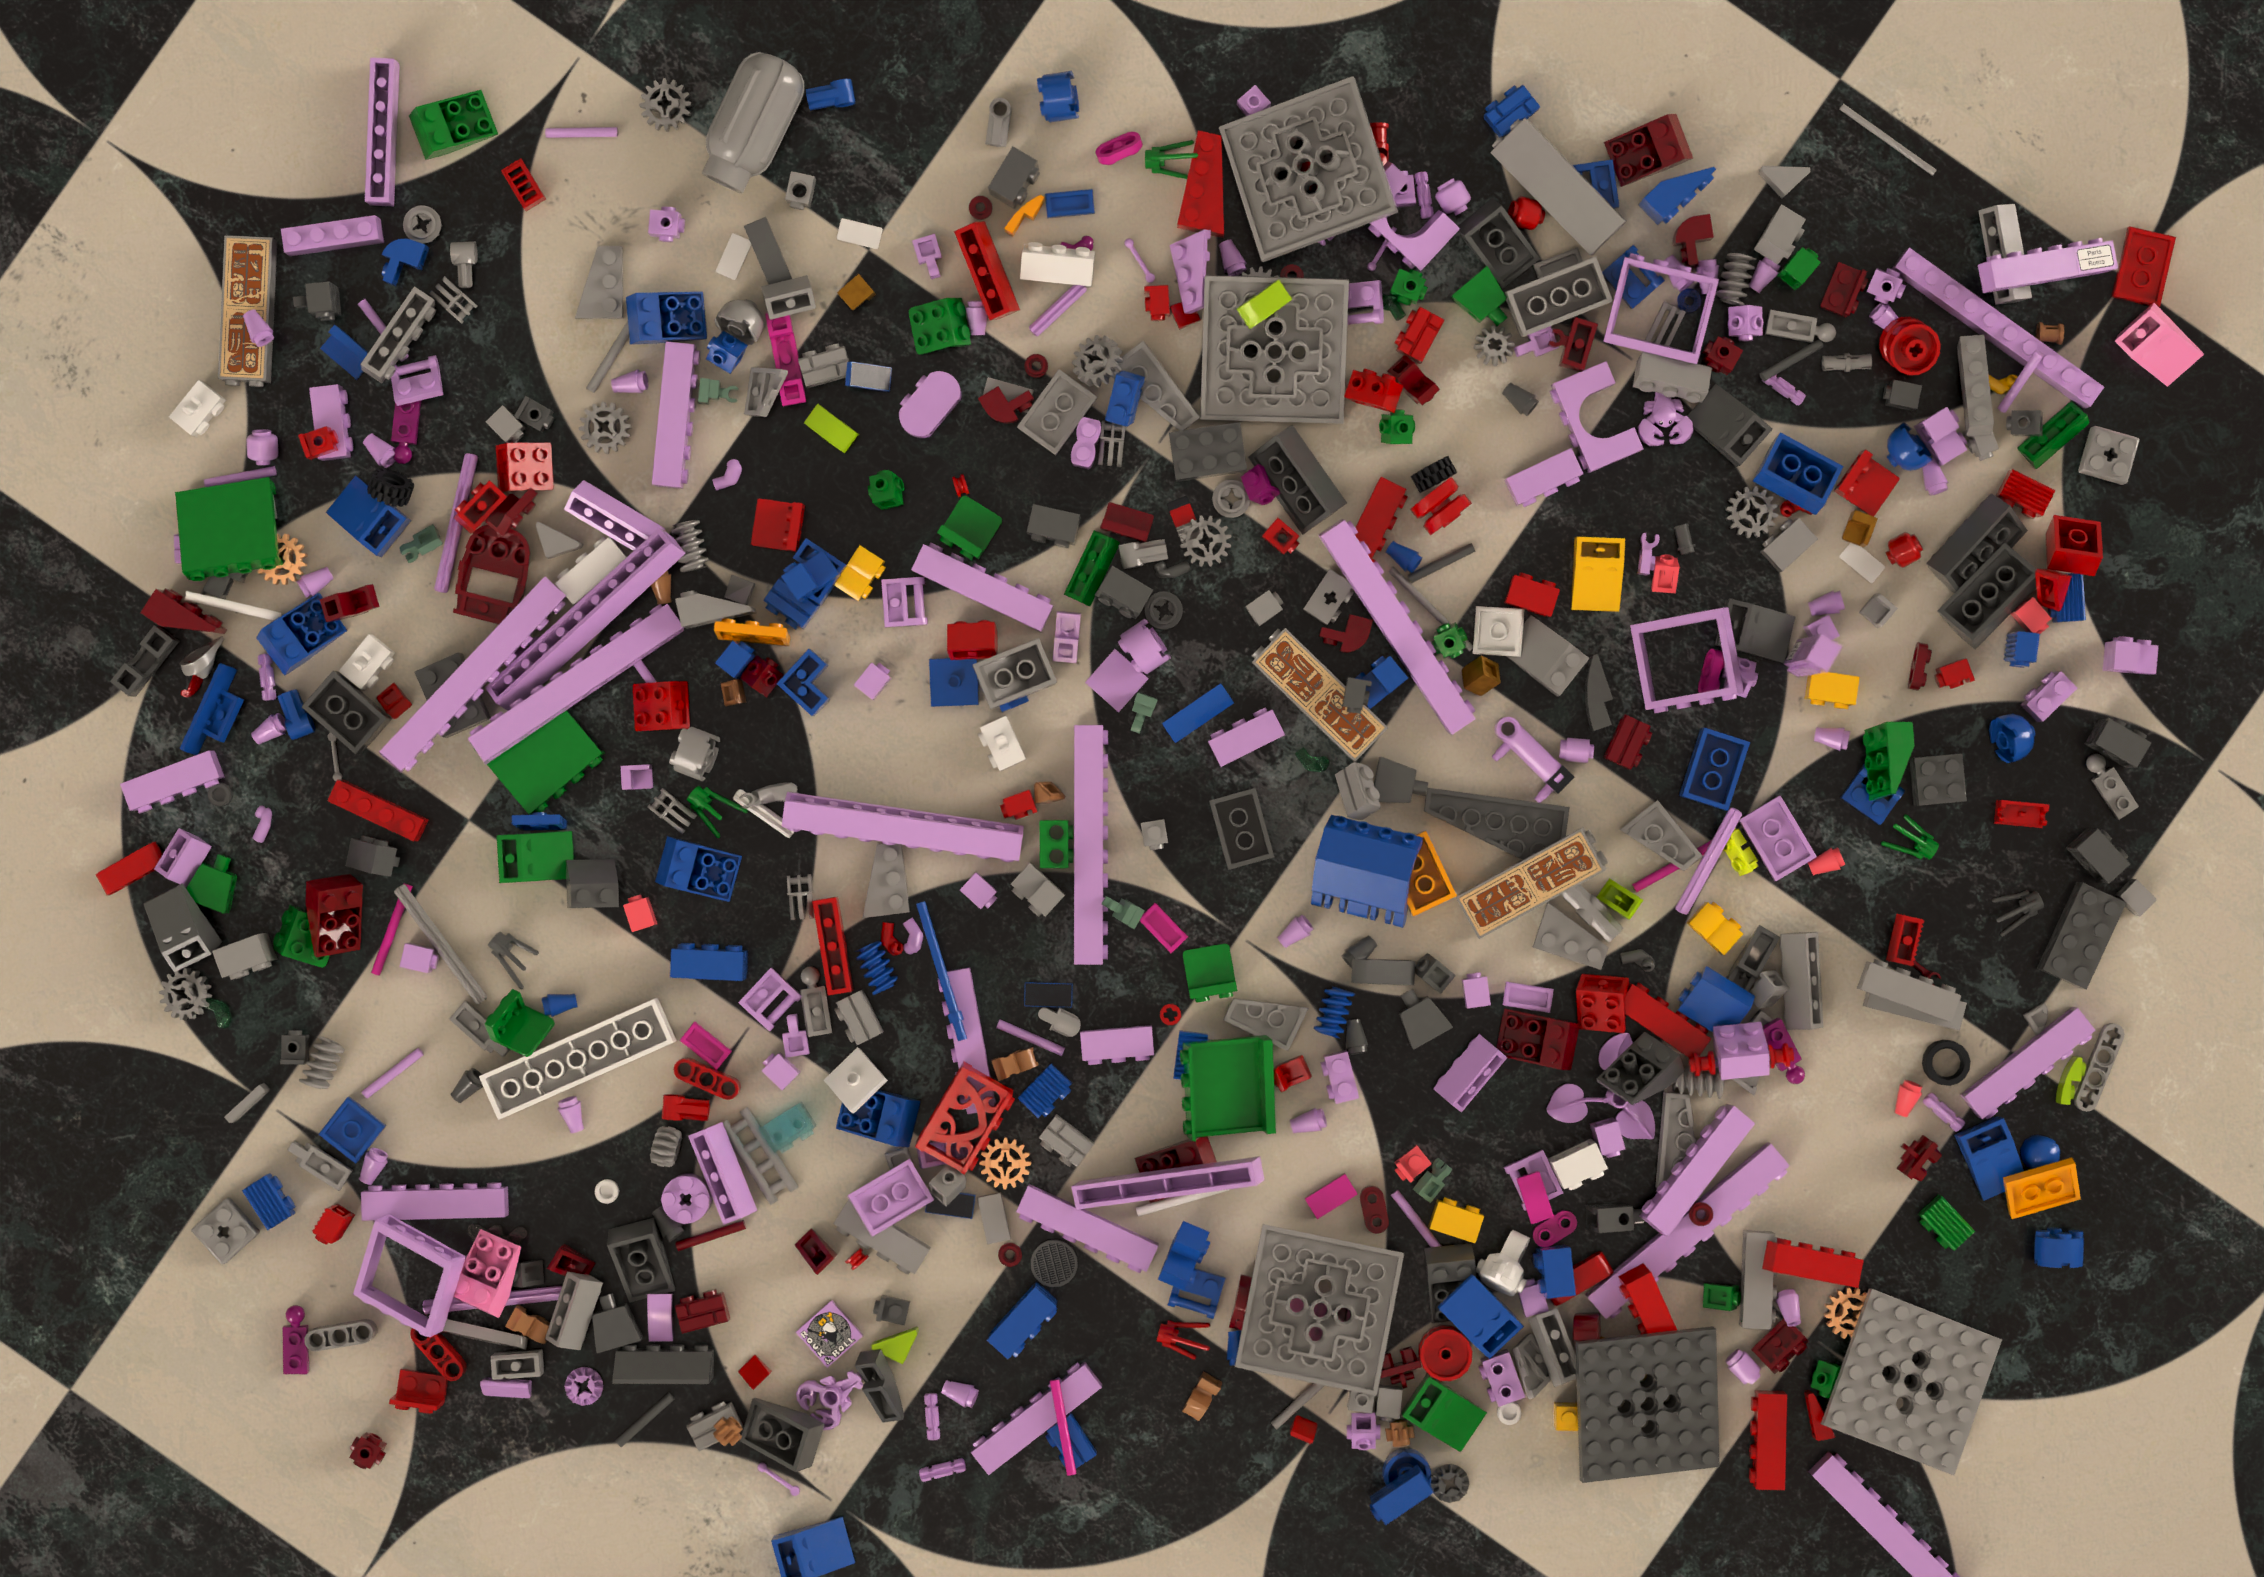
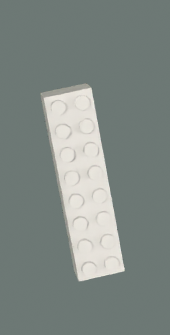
M657 997L537 1050L529 1057H521L479 1076L497 1119L500 1120L672 1044L677 1040Z

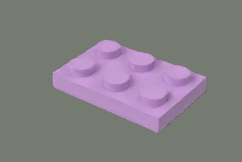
M1780 795L1739 820L1774 881L1783 878L1817 857Z
M910 1159L848 1195L850 1202L871 1237L934 1201Z

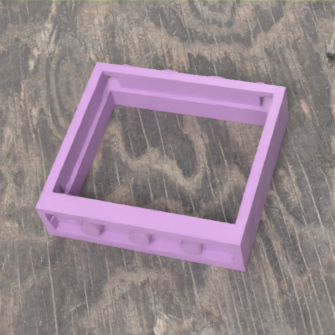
M1633 253L1630 254V257H1624L1603 342L1697 364L1719 281L1718 278H1714L1715 273L1701 270L1700 274L1691 272V267L1679 264L1677 268L1667 267L1668 262L1654 259L1653 263L1644 261L1645 256ZM1630 266L1709 284L1692 352L1613 333Z
M1728 607L1630 625L1646 710L1654 709V713L1668 711V706L1676 705L1677 709L1691 707V702L1699 701L1700 705L1714 703L1713 698L1721 696L1723 701L1736 699L1737 693L1744 692ZM1717 619L1729 688L1656 701L1644 633Z
M387 1214L376 1219L353 1295L360 1298L364 1303L371 1304L380 1309L383 1314L396 1318L401 1324L410 1326L417 1330L419 1334L430 1338L444 1329L466 1256L394 1216ZM386 1237L393 1239L444 1268L429 1318L372 1286Z

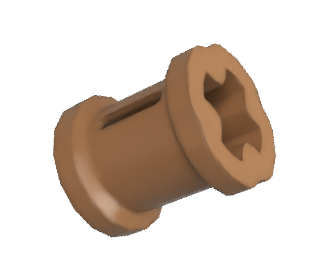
M2038 322L2036 338L2041 342H2056V344L2062 345L2064 324L2056 326L2044 325L2043 322Z

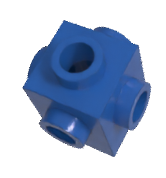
M723 330L717 338L713 336L707 346V349L710 351L706 360L731 374L741 362L748 345Z

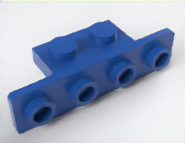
M219 663L183 739L180 750L198 755L207 735L217 741L225 742L244 699L228 692L237 669Z

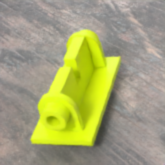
M1735 827L1723 851L1726 852L1731 860L1733 869L1742 876L1758 867V859L1750 847L1742 850L1741 846L1747 842L1740 829Z

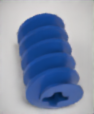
M876 941L855 951L860 952L856 960L865 961L860 966V969L869 970L864 977L873 978L868 983V986L877 987L872 992L873 995L895 986L893 983L898 979L897 976H889L894 970L893 967H885L890 962L889 958L881 959L886 953L885 950H877L882 944L881 941Z
M1332 986V989H1325L1324 991L1330 998L1322 999V1002L1327 1007L1319 1008V1011L1324 1016L1316 1018L1322 1025L1314 1026L1313 1029L1319 1033L1341 1039L1336 1033H1344V1029L1339 1024H1346L1347 1020L1342 1015H1349V1011L1344 1006L1352 1005V1002L1347 997L1354 996L1355 993Z

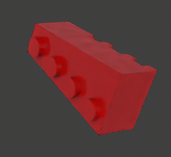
M1198 131L1193 153L1198 154V157L1191 160L1177 228L1197 233L1202 230H1211V236L1224 238L1221 135Z

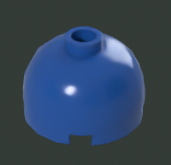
M1902 423L1890 433L1887 439V449L1890 453L1887 455V458L1894 467L1899 465L1904 470H1919L1933 460L1930 458L1931 453L1918 435L1909 433L1912 428L1908 424Z
M2016 714L1999 716L1991 721L1989 728L1991 743L1996 742L1999 749L1995 750V752L2002 761L2011 763L2021 760L2033 749L2035 729L2025 718Z

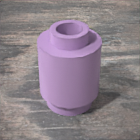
M1561 739L1559 758L1565 759L1568 762L1588 763V758L1593 759L1594 745L1590 744V739Z
M1737 1349L1725 1361L1728 1364V1369L1743 1384L1748 1382L1753 1384L1761 1376L1759 1373L1761 1367L1745 1351L1742 1352L1740 1349Z

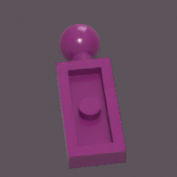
M421 400L397 406L395 403L391 441L399 443V446L394 449L395 455L393 456L394 460L399 464H406L412 458V452L408 444H417Z
M1776 1018L1762 1026L1767 1045H1772L1774 1049H1779L1783 1043H1787L1788 1048H1793L1794 1062H1790V1067H1785L1783 1063H1776V1066L1780 1071L1787 1069L1786 1078L1791 1084H1800L1805 1079V1072L1796 1063L1801 1061L1802 1058L1782 1019Z
M292 1305L287 1309L286 1319L290 1325L282 1327L283 1374L309 1373V1349L304 1343L305 1336L308 1333V1325H300V1322L305 1317V1312L298 1305Z

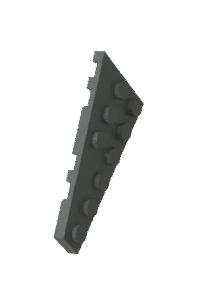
M1434 788L1427 789L1424 812L1522 860L1566 836L1570 807Z

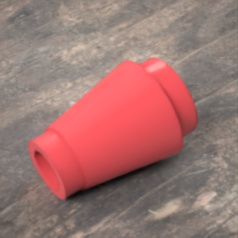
M1831 847L1808 862V865L1814 876L1816 874L1841 870L1840 867L1844 866L1845 862L1839 848L1832 850Z
M1904 1080L1903 1084L1899 1086L1894 1112L1908 1117L1922 1095V1086L1915 1082Z

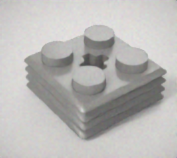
M2099 426L2091 427L2078 472L2120 485L2126 484L2139 444V438ZM2111 450L2114 458L2107 461V456L2104 455V452Z
M231 1198L224 1199L191 1229L193 1234L221 1264L227 1263L260 1233V1230ZM228 1226L230 1228L228 1231L230 1236H223L221 1227Z

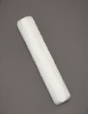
M739 789L733 799L742 806L749 804L748 798L743 797L739 799L741 795L746 793ZM763 804L758 806L752 805L747 808V810L787 838L794 834V831L782 827V817Z

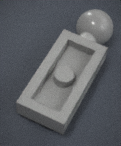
M1769 310L1765 334L1810 343L1813 342L1815 335L1823 342H1830L1836 336V329L1830 323L1816 326L1818 318Z
M2090 755L2086 761L2087 768L2091 772L2097 773V776L2091 780L2115 818L2120 820L2139 806L2115 768L2111 766L2105 769L2106 761L2102 755Z
M806 967L801 972V980L807 985V989L800 990L807 1037L832 1033L825 986L817 987L816 983L820 979V973L815 967Z

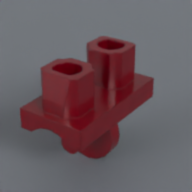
M1922 1135L1918 1142L1914 1140L1910 1146H1907L1905 1143L1900 1146L1905 1152L1900 1157L1903 1161L1896 1169L1910 1179L1914 1178L1922 1181L1927 1175V1171L1922 1167L1924 1163L1929 1160L1934 1164L1940 1159L1942 1154L1937 1149L1938 1145Z
M1411 1346L1400 1349L1402 1362L1393 1364L1391 1353H1385L1380 1379L1399 1374V1376L1390 1378L1392 1385L1401 1382L1403 1389L1408 1388L1406 1381L1415 1379L1413 1372L1406 1374L1403 1372L1422 1367L1419 1357H1416Z

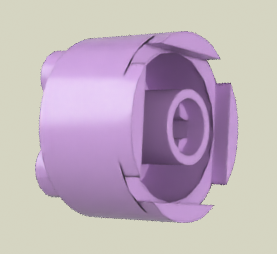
M1143 619L1122 633L1118 644L1125 653L1131 654L1133 657L1131 663L1136 671L1148 674L1171 659L1170 654H1164L1167 650L1166 646L1153 627L1148 629L1145 626L1149 622Z
M688 1173L678 1175L666 1185L662 1193L661 1202L665 1213L672 1220L681 1224H688L699 1220L707 1213L711 1206L712 1195L703 1177ZM683 1194H690L692 1196L690 1202L685 1203L682 1200L684 1198Z

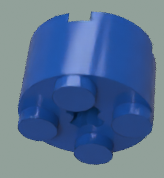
M1072 71L1042 75V78H1037L1039 93L1042 92L1044 100L1040 102L1041 114L1050 123L1079 118V115L1076 113L1079 112L1076 85H1071L1070 79H1075Z
M2061 1228L2036 1230L2034 1263H2037L2039 1266L2062 1268V1266H2067L2069 1263L2070 1268L2082 1267L2084 1254L2083 1231L2069 1230L2068 1233L2061 1232Z
M1401 1447L1393 1451L1383 1464L1382 1475L1385 1485L1401 1476L1403 1471H1408L1417 1464L1431 1484L1432 1474L1427 1459L1419 1451L1412 1448Z

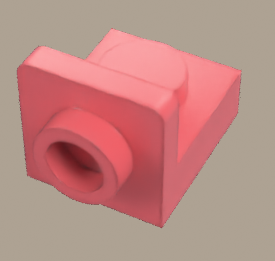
M1667 554L1655 556L1652 592L1676 593L1680 568L1677 558Z
M1416 1144L1394 1162L1397 1166L1394 1171L1402 1181L1408 1179L1411 1183L1416 1176L1432 1163Z

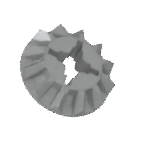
M423 205L410 209L403 220V229L406 236L410 240L422 244L432 242L439 236L442 227L438 213L431 207ZM418 216L425 222L430 221L426 225L428 233L422 229H416L420 225Z
M1223 481L1213 492L1212 501L1214 508L1222 516L1228 518L1241 516L1250 505L1245 487L1240 481ZM1231 489H1233L1235 497L1242 499L1235 501L1232 509H1230L1228 501L1221 499V497L1229 496Z

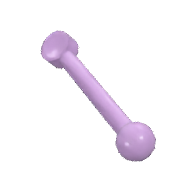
M1392 227V231L1395 233L1397 228ZM1386 239L1373 261L1368 263L1367 268L1369 271L1376 269V263L1387 247L1385 245Z
M1130 238L1126 239L1124 242L1125 246L1130 248L1146 275V281L1152 283L1155 280L1154 274L1150 273L1133 246L1134 241Z
M765 1463L758 1464L757 1468L760 1472L767 1473L788 1488L791 1495L797 1496L800 1489L798 1486H792L769 1470Z

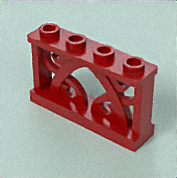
M964 1061L917 1138L915 1148L922 1152L925 1151L964 1175L968 1169L972 1171L979 1159L976 1157L980 1149L984 1151L991 1140L988 1137L992 1129L996 1131L1003 1120L1000 1117L1004 1109L1008 1111L1015 1100L1012 1097L1013 1089L1004 1086ZM968 1076L985 1086L977 1091L971 1082L967 1080ZM986 1091H996L999 1094L1000 1101L997 1105L991 1106L989 1100L993 1097L987 1096L982 1100L981 1095ZM959 1095H964L965 1100L968 1096L971 1098L962 1104L957 1101ZM974 1103L978 1114L979 1126L966 1132L955 1133L956 1123L948 1109L961 1110L970 1107ZM986 1112L993 1113L988 1123ZM945 1121L951 1125L950 1134L947 1133L948 1128L943 1129L941 1127V1124ZM979 1137L977 1142L973 1146L970 1140ZM929 1141L947 1143L946 1152L931 1145ZM957 1143L956 1149L959 1154L960 1148L966 1147L968 1149L967 1156L962 1159L955 1158L951 1153V1144Z

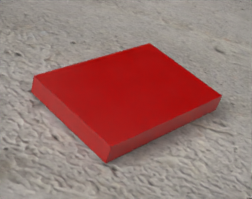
M2129 226L2126 232L2112 297L2148 306L2155 303L2160 307L2176 237Z

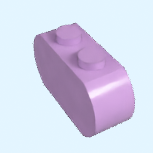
M932 372L928 377L923 375L915 385L917 390L912 395L908 393L901 401L900 405L902 408L899 410L900 423L911 436L916 438L930 437L960 402V386L957 380L946 372Z

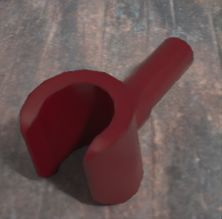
M1913 961L1915 964L1913 967L1924 977L1930 979L1932 975H1935L1941 979L1939 973L1931 970L1928 971L1918 962Z

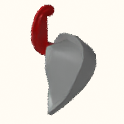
M223 636L194 650L180 661L179 664L184 675H193L187 690L181 691V696L190 697L200 688L202 679L206 678L213 668L216 651L224 640Z

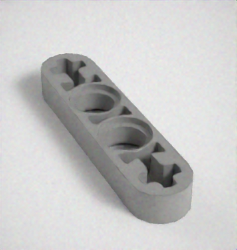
M2108 1023L2102 1027L2087 1063L2085 1075L2082 1076L2074 1095V1104L2082 1111H2092L2098 1104L2124 1039V1030L2118 1024ZM2116 1028L2115 1033H2117L2118 1036L2117 1038H2112L2110 1041V1044L2114 1045V1048L2112 1049L2108 1046L2102 1045L2103 1041L2108 1043L2110 1039V1036L2107 1034V1031ZM2103 1049L2107 1050L2110 1055L2109 1060L2105 1063L2099 1062L2097 1058L2098 1052ZM2096 1071L2100 1074L2101 1080L2097 1085H2092L2088 1077L2090 1073ZM2086 1085L2091 1089H2096V1092L2090 1091L2088 1099L2091 1100L2090 1105L2085 1104L2083 1107V1102L2080 1101L2081 1096H2087L2089 1090L2084 1089Z
M446 1319L442 1331L452 1335L520 1350H526L529 1338L449 1319Z

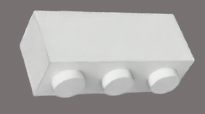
M1038 242L1024 244L1020 279L1091 286L1095 251H1090L1086 247L1069 249L1063 245L1042 246Z
M602 537L593 545L595 549L591 553L587 554L585 552L575 561L577 565L571 570L566 568L557 576L559 580L555 584L573 605L577 604L628 557L611 537L607 539Z

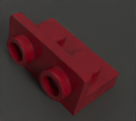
M1838 262L1819 307L1844 318L1849 316L1850 313L1854 314L1859 304V300H1856L1859 291H1864L1868 282V278L1865 277L1867 271H1860Z
M1783 1318L1751 1350L1776 1374L1778 1371H1784L1789 1366V1360L1793 1356L1802 1354L1807 1348L1806 1344L1809 1341L1795 1326H1787Z

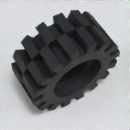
M1446 456L1413 474L1411 478L1419 493L1458 472L1449 456Z
M378 468L373 471L367 490L368 494H371L373 499L377 498L378 502L383 501L385 505L392 504L394 507H397V505L403 507V505L406 506L409 503L414 483H412L411 479H407V475H400L401 472L399 471L393 472V469L387 471L385 468H381V470Z

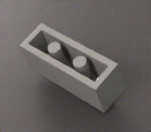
M1642 351L1636 363L1633 387L1639 388L1644 392L1661 393L1670 398H1683L1691 403H1702L1709 391L1712 367Z
M567 1272L545 1339L559 1348L581 1350L603 1283L591 1275Z
M1558 1308L1528 1319L1554 1387L1576 1380V1355Z

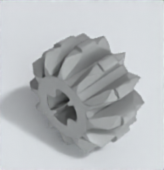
M1495 325L1491 326V333L1486 328H1483L1481 331L1484 337L1477 335L1475 338L1482 343L1474 345V349H1482L1477 354V358L1479 359L1485 355V365L1492 359L1493 366H1497L1498 358L1503 364L1506 363L1505 355H1513V352L1507 348L1515 346L1514 342H1507L1512 337V334L1508 333L1503 336L1504 327H1501L1499 332L1496 333ZM1492 340L1494 343L1498 341L1500 344L1498 349L1500 350H1490L1489 346L1491 343L1489 341Z
M662 1126L657 1130L651 1147V1163L661 1167H672L675 1164L681 1147V1131L669 1126Z

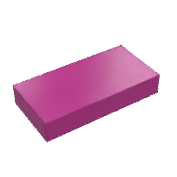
M1156 903L1139 920L1170 953L1188 938Z
M694 1022L679 1040L716 1070L732 1052L697 1022Z
M1540 1171L1516 1178L1530 1223L1534 1224L1553 1218L1554 1215Z
M1343 1174L1304 1199L1315 1217L1319 1219L1358 1194L1346 1174Z

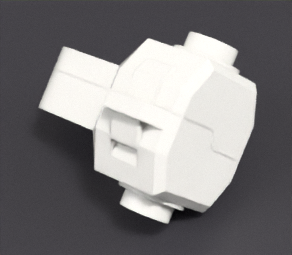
M1512 1230L1500 1253L1489 1254L1486 1260L1481 1259L1479 1261L1476 1272L1479 1273L1481 1283L1508 1296H1515L1517 1292L1522 1293L1527 1280L1524 1279V1270L1519 1263L1528 1247L1530 1238Z

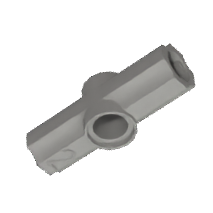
M1581 885L1561 894L1576 909L1575 912L1589 926L1592 925L1607 942L1613 940L1622 931L1623 927L1606 911L1607 908L1593 894L1590 895Z

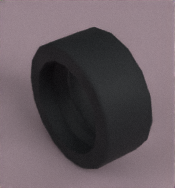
M1939 1040L1927 1047L1923 1054L1922 1066L1924 1073L1930 1080L1940 1085L1951 1086L1965 1079L1970 1070L1971 1061L1968 1052L1962 1045L1951 1040ZM1945 1048L1955 1051L1960 1059L1958 1071L1948 1077L1937 1074L1932 1065L1934 1055L1939 1050Z

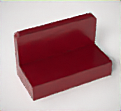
M1109 502L1100 529L1145 543L1147 542L1154 516Z

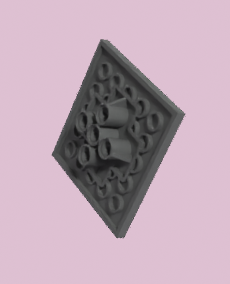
M1710 1326L1575 1341L1579 1474L1582 1483L1720 1467L1716 1328ZM1647 1374L1646 1379H1645L1644 1381L1640 1382V1381L1645 1377V1375ZM1623 1400H1625V1403L1618 1408V1406L1622 1404Z

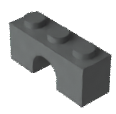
M154 625L140 642L141 648L130 662L124 663L110 682L126 695L136 697L179 643V640L162 626Z

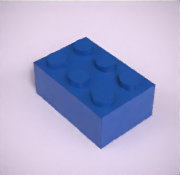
M1780 432L1771 443L1753 482L1816 515L1825 505L1844 466Z
M1705 727L1700 728L1679 796L1728 811L1750 742Z
M695 943L678 944V947L671 949L670 978L743 981L747 979L748 950H742L743 946L728 945L726 949H719L718 944H704L702 948H695Z
M1036 1281L988 1334L987 1341L1005 1358L1009 1359L1012 1355L1016 1358L1025 1348L1024 1341L1028 1337L1032 1340L1041 1330L1040 1324L1044 1320L1048 1322L1056 1314L1058 1300Z

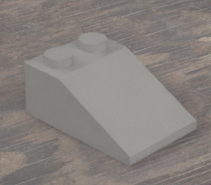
M694 590L680 593L681 598L675 599L681 627L686 629L715 623V621L720 622L723 618L733 619L756 613V609L751 606L697 594Z
M1532 615L1523 624L1521 657L1506 656L1556 696H1560L1589 660V657Z
M1039 638L972 665L990 709L1028 696L1057 683Z

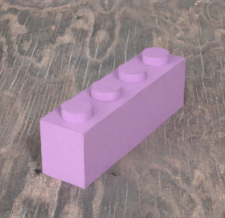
M376 215L281 229L284 253L289 256L384 243L381 219Z
M585 480L571 492L564 508L565 511L633 551L659 527L665 531L664 527Z
M209 750L121 783L120 786L129 810H138V813H143L153 809L152 804L160 802L161 805L175 801L174 796L183 794V797L196 793V788L205 785V788H210L219 784L218 780L224 778V774L215 751Z
M723 1122L689 1135V1140L723 1225L758 1211Z

